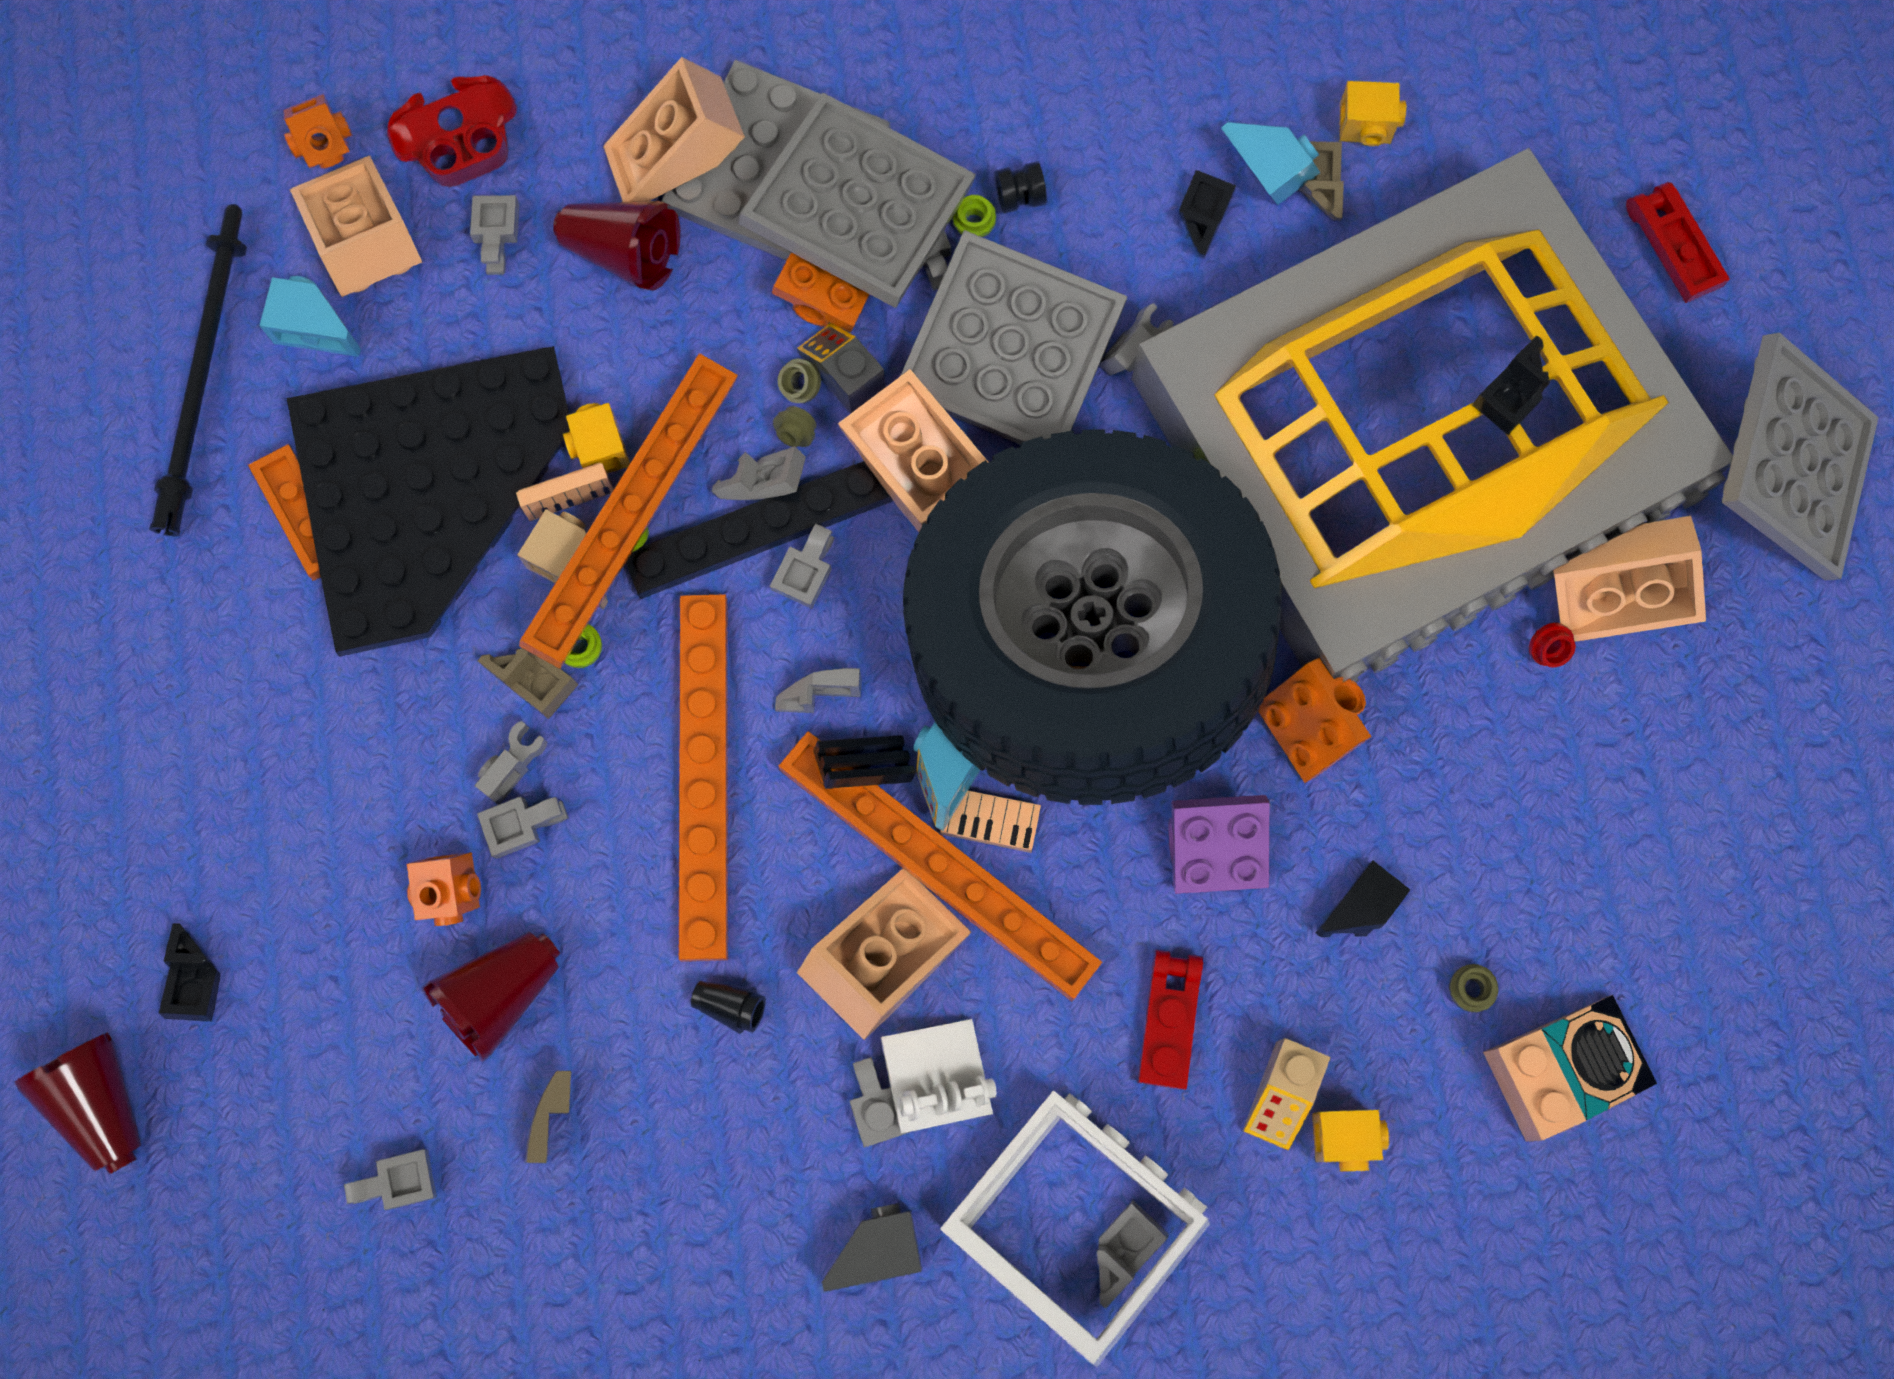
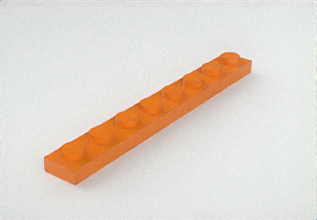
M698 354L523 634L519 647L559 669L562 668L733 388L738 377L737 374L704 355Z
M726 594L680 596L679 961L681 962L728 961V599Z
M807 731L778 765L779 771L1072 1002L1102 964V961L878 785L825 789L813 753L817 741L820 740ZM848 767V768H835V769H831V770H832V771H844V770H854V769H853V767Z

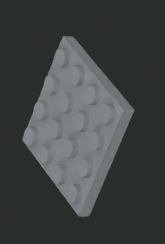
M735 60L723 83L744 133V139L718 167L666 192L661 202L669 204L667 208L675 210L680 217L787 260L791 253L790 251L738 224L739 216L821 94ZM849 106L890 128L889 121Z
M822 93L740 212L738 224L897 308L972 187L976 174L835 98Z
M964 230L901 375L911 369L944 410L954 418L1020 445L1022 442L1043 436V439L1051 438V434L1072 430L1128 296Z
M1781 333L1763 335L1759 353L1754 363V373L1748 397L1744 403V413L1738 437L1734 443V454L1728 478L1723 487L1722 503L1823 580H1837L1842 578L1879 417Z

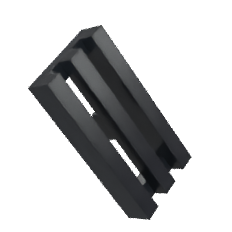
M903 735L817 741L813 749L825 789L911 782L916 774L914 766L908 765L911 757L908 750H903L905 744ZM895 764L896 766L870 769L871 766ZM848 767H853V769H854V770H844V771H832V770H831V769H835V768H848Z

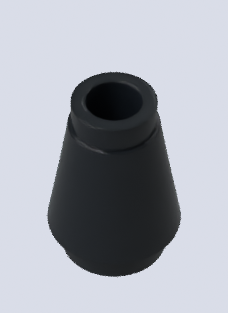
M702 980L697 983L691 997L692 1008L699 1010L739 1034L744 1030L753 1033L757 1029L766 1004L765 996L757 994L754 987L708 983Z

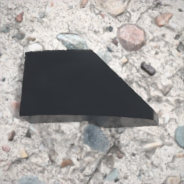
M1196 170L1179 208V214L1198 256L1205 258L1233 197L1236 185Z
M1538 335L1514 357L1507 368L1472 404L1507 435L1543 399L1542 392L1550 383L1548 372H1544L1542 368L1540 352L1544 346L1543 340Z
M1372 860L1315 933L1320 937H1330L1334 933H1354L1355 937L1367 936L1373 929H1380L1386 924L1410 889Z
M173 923L164 957V962L170 969L159 1014L164 1019L212 1022L220 973L182 925Z

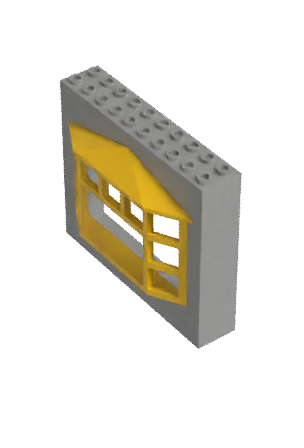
M1530 148L1140 343L1131 378L1171 447L1175 444L1194 453L1196 460L1202 458L1220 471V477L1223 478L1226 475L1241 490L1242 498L1247 497L1258 512L1260 521H1263L1271 538L1280 570L1282 605L1279 629L1302 667L1320 658L1333 679L1343 677V683L1349 679L1357 683L1359 681L1358 676L1366 672L1370 667L1374 673L1386 669L1399 660L1397 656L1409 647L1414 652H1417L1429 646L1438 639L1437 635L1449 626L1453 632L1465 627L1477 619V613L1490 606L1492 611L1501 608L1517 597L1515 593L1527 585L1531 590L1544 585L1554 578L1553 570L1569 563V560L1583 553H1588L1599 545L1605 544L1609 540L1641 524L1665 520L1671 515L1670 511L1681 504L1684 509L1695 505L1709 495L1707 491L1726 480L1722 473L1731 466L1733 458L1732 453ZM1529 248L1556 290L1525 298L1501 261ZM1486 270L1530 340L1536 335L1543 340L1544 348L1540 352L1541 357L1546 365L1542 366L1543 371L1548 372L1549 380L1555 379L1583 420V424L1539 447L1533 445L1519 424L1507 435L1519 457L1473 481L1468 479L1443 439L1445 434L1483 415L1472 405L1473 403L1372 455H1368L1308 359ZM1566 304L1593 347L1562 355L1534 313ZM1602 360L1630 404L1603 414L1599 413L1573 374V369ZM1294 367L1315 401L1316 407L1269 439L1264 440L1241 402L1240 396L1247 390ZM1326 421L1351 460L1352 466L1304 498H1299L1276 460L1275 454L1320 422ZM1422 446H1427L1452 484L1454 491L1409 515H1405L1377 470ZM1362 480L1388 520L1389 526L1336 558L1311 518L1310 513L1313 509L1356 481Z

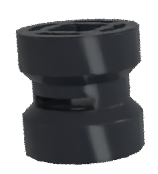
M1038 161L1025 164L1021 170L1013 171L1010 168H1004L995 171L996 189L1003 214L1017 211L1021 205L1029 204L1031 207H1038L1047 204L1044 176Z

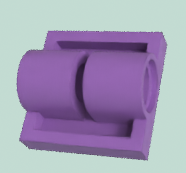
M1266 795L1172 801V818H1169L1168 836L1175 894L1269 888V801Z

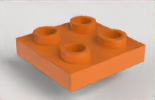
M792 252L772 290V294L792 303L793 310L803 320L817 326H827L830 322L850 333L870 295Z
M1320 658L1304 665L1267 695L1258 710L1304 783L1322 774L1372 737L1358 717L1366 705L1362 689L1351 679L1344 683L1343 677L1333 679Z

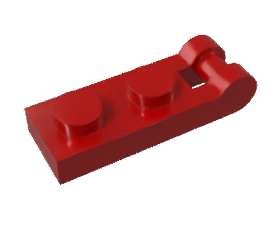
M1665 182L1656 186L1653 189V193L1649 195L1640 193L1627 200L1626 209L1629 217L1635 223H1639L1685 303L1726 285L1730 280L1728 274L1678 190L1671 182ZM1656 210L1665 211L1667 215L1659 217Z
M1155 950L1137 1083L1187 1090L1199 986L1203 970V956L1188 954L1187 959L1170 956V951ZM1167 975L1184 977L1183 991L1165 989Z

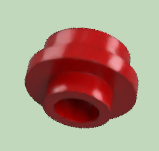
M1562 623L1544 625L1535 632L1529 643V654L1532 659L1540 665L1553 668L1566 664L1572 658L1576 649L1572 631Z

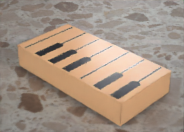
M597 463L518 490L516 495L521 509L529 521L540 518L545 509L555 513L611 494L614 489L603 464Z
M967 791L944 831L941 830L940 834L1032 853L1041 805Z

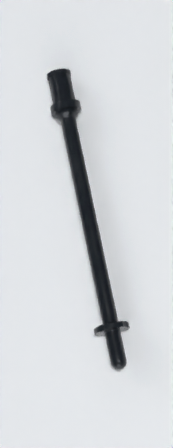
M230 204L225 208L220 234L209 235L206 240V246L216 253L168 473L161 479L156 480L154 491L158 493L149 530L160 534L161 529H165V536L177 537L180 535L185 502L191 499L193 488L189 486L186 475L233 257L245 256L247 246L240 240H237L243 215L242 209L237 204Z

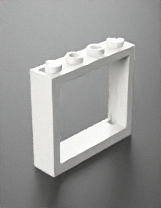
M1053 1090L940 1230L1089 1362L1098 1367L1210 1223L1208 1218L1202 1214L1207 1207L1186 1188H1183L1179 1194L1163 1182L1168 1174L1147 1156H1144L1139 1162L1125 1150L1130 1143L1118 1131L1108 1124L1102 1130L1087 1119L1092 1111L1084 1103L1077 1100L1070 1093L1063 1099ZM1060 1119L1187 1224L1097 1339L971 1229Z

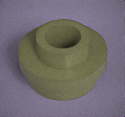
M793 359L781 368L777 383L779 390L786 399L793 403H807L818 394L821 386V376L818 368L811 361ZM801 374L804 375V386L802 389L798 383Z
M789 406L785 411L777 413L773 419V426L778 438L790 447H808L815 439L814 430L816 429V422L802 408Z
M1468 964L1454 972L1449 982V992L1452 1000L1459 1008L1468 1012H1481L1491 1007L1496 1001L1498 983L1493 973L1486 967L1478 964ZM1468 980H1473L1479 985L1480 993L1477 997H1471L1466 993L1465 984Z

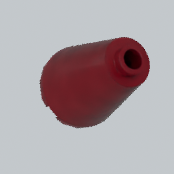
M661 201L567 204L557 213L553 223V231L560 246L641 289L651 291L662 287L668 280L673 270L666 267L670 254L678 256L680 248L681 229L678 214L675 210L667 208L669 204Z
M527 932L429 981L421 989L432 1007L437 1004L442 1007L440 1009L443 1015L442 1020L475 1057L478 1055L480 1061L484 1062L492 1055L559 969L555 959L560 955V952L544 933L536 937L531 932Z
M108 1032L69 1050L43 1067L41 1065L14 1081L18 1091L94 1171L105 1167L110 1175L137 1159L133 1150L140 1147L141 1142L114 1041Z

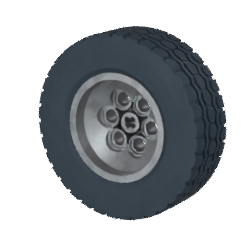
M1105 429L1082 430V434H1074L1073 431L1051 434V438L1043 439V436L1022 442L1021 447L1014 449L1012 446L993 455L992 461L989 463L986 460L967 472L965 480L960 478L945 493V500L940 499L927 517V524L923 523L914 542V549L911 550L905 574L903 615L914 671L923 699L936 724L959 752L962 751L963 756L981 771L986 768L987 774L1008 787L1012 783L1017 791L1037 798L1042 794L1046 795V799L1049 801L1070 804L1071 800H1078L1079 805H1102L1103 801L1111 800V804L1135 801V796L1142 795L1144 799L1165 792L1166 786L1172 785L1175 788L1194 778L1197 770L1202 773L1220 759L1221 751L1226 754L1242 736L1243 730L1246 731L1265 698L1274 670L1282 605L1280 570L1271 538L1263 521H1260L1258 512L1247 497L1242 498L1241 490L1226 475L1221 478L1220 471L1202 458L1196 460L1194 453L1175 444L1169 447L1166 445V441L1144 435L1142 439L1136 437V433L1113 430V433L1110 434L1105 433ZM1101 583H1111L1114 585L1110 588L1097 587ZM1059 593L1069 595L1064 599L1052 598L1053 595ZM1135 611L1147 613L1146 616L1138 618L1132 617L1129 614ZM1050 632L1056 634L1051 639L1038 638L1043 633ZM1122 651H1130L1136 654L1131 658L1116 656L1117 653ZM1076 662L1089 664L1088 667L1083 669L1070 667V665Z

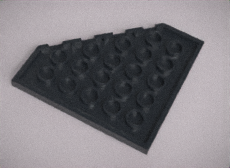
M554 346L286 398L337 655L341 657L431 637L441 623L440 619L454 599L457 600L478 571L477 566L491 547L494 548L513 521V515L520 506L516 492L538 484L548 471V465L561 446L564 448L566 445L563 434L570 432L566 419L569 411Z

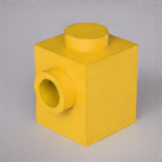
M1347 81L1340 100L1339 141L1361 142L1366 146H1379L1383 143L1391 144L1397 127H1403L1406 118V101L1400 100V83Z
M599 403L586 404L578 408L576 413L566 416L570 432L563 434L564 441L571 459L579 458L582 468L602 463L608 474L627 468L630 465L616 417L609 403L602 405Z
M1379 1110L1312 1113L1315 1162H1339L1340 1172L1369 1171V1161L1383 1160L1382 1150H1388L1389 1132L1386 1121L1380 1120Z

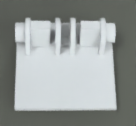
M972 1019L881 1037L900 1134L993 1114L990 1098L996 1097V1086L992 1078L985 1079Z

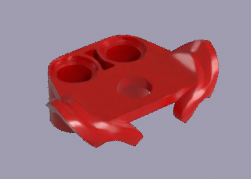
M487 75L455 77L451 79V83L459 92L424 105V97L421 92L412 95L402 107L393 112L387 125L389 143L395 156L403 162L418 161L434 181L446 187L458 186L503 166L508 157L505 124L514 118L517 106L508 88L494 77ZM450 108L457 109L463 115L461 126L452 131L445 130L439 125L440 114ZM492 138L497 141L495 148L488 153L476 151V145L482 139ZM450 154L456 157V162L451 168L446 170L436 168V162L441 156Z

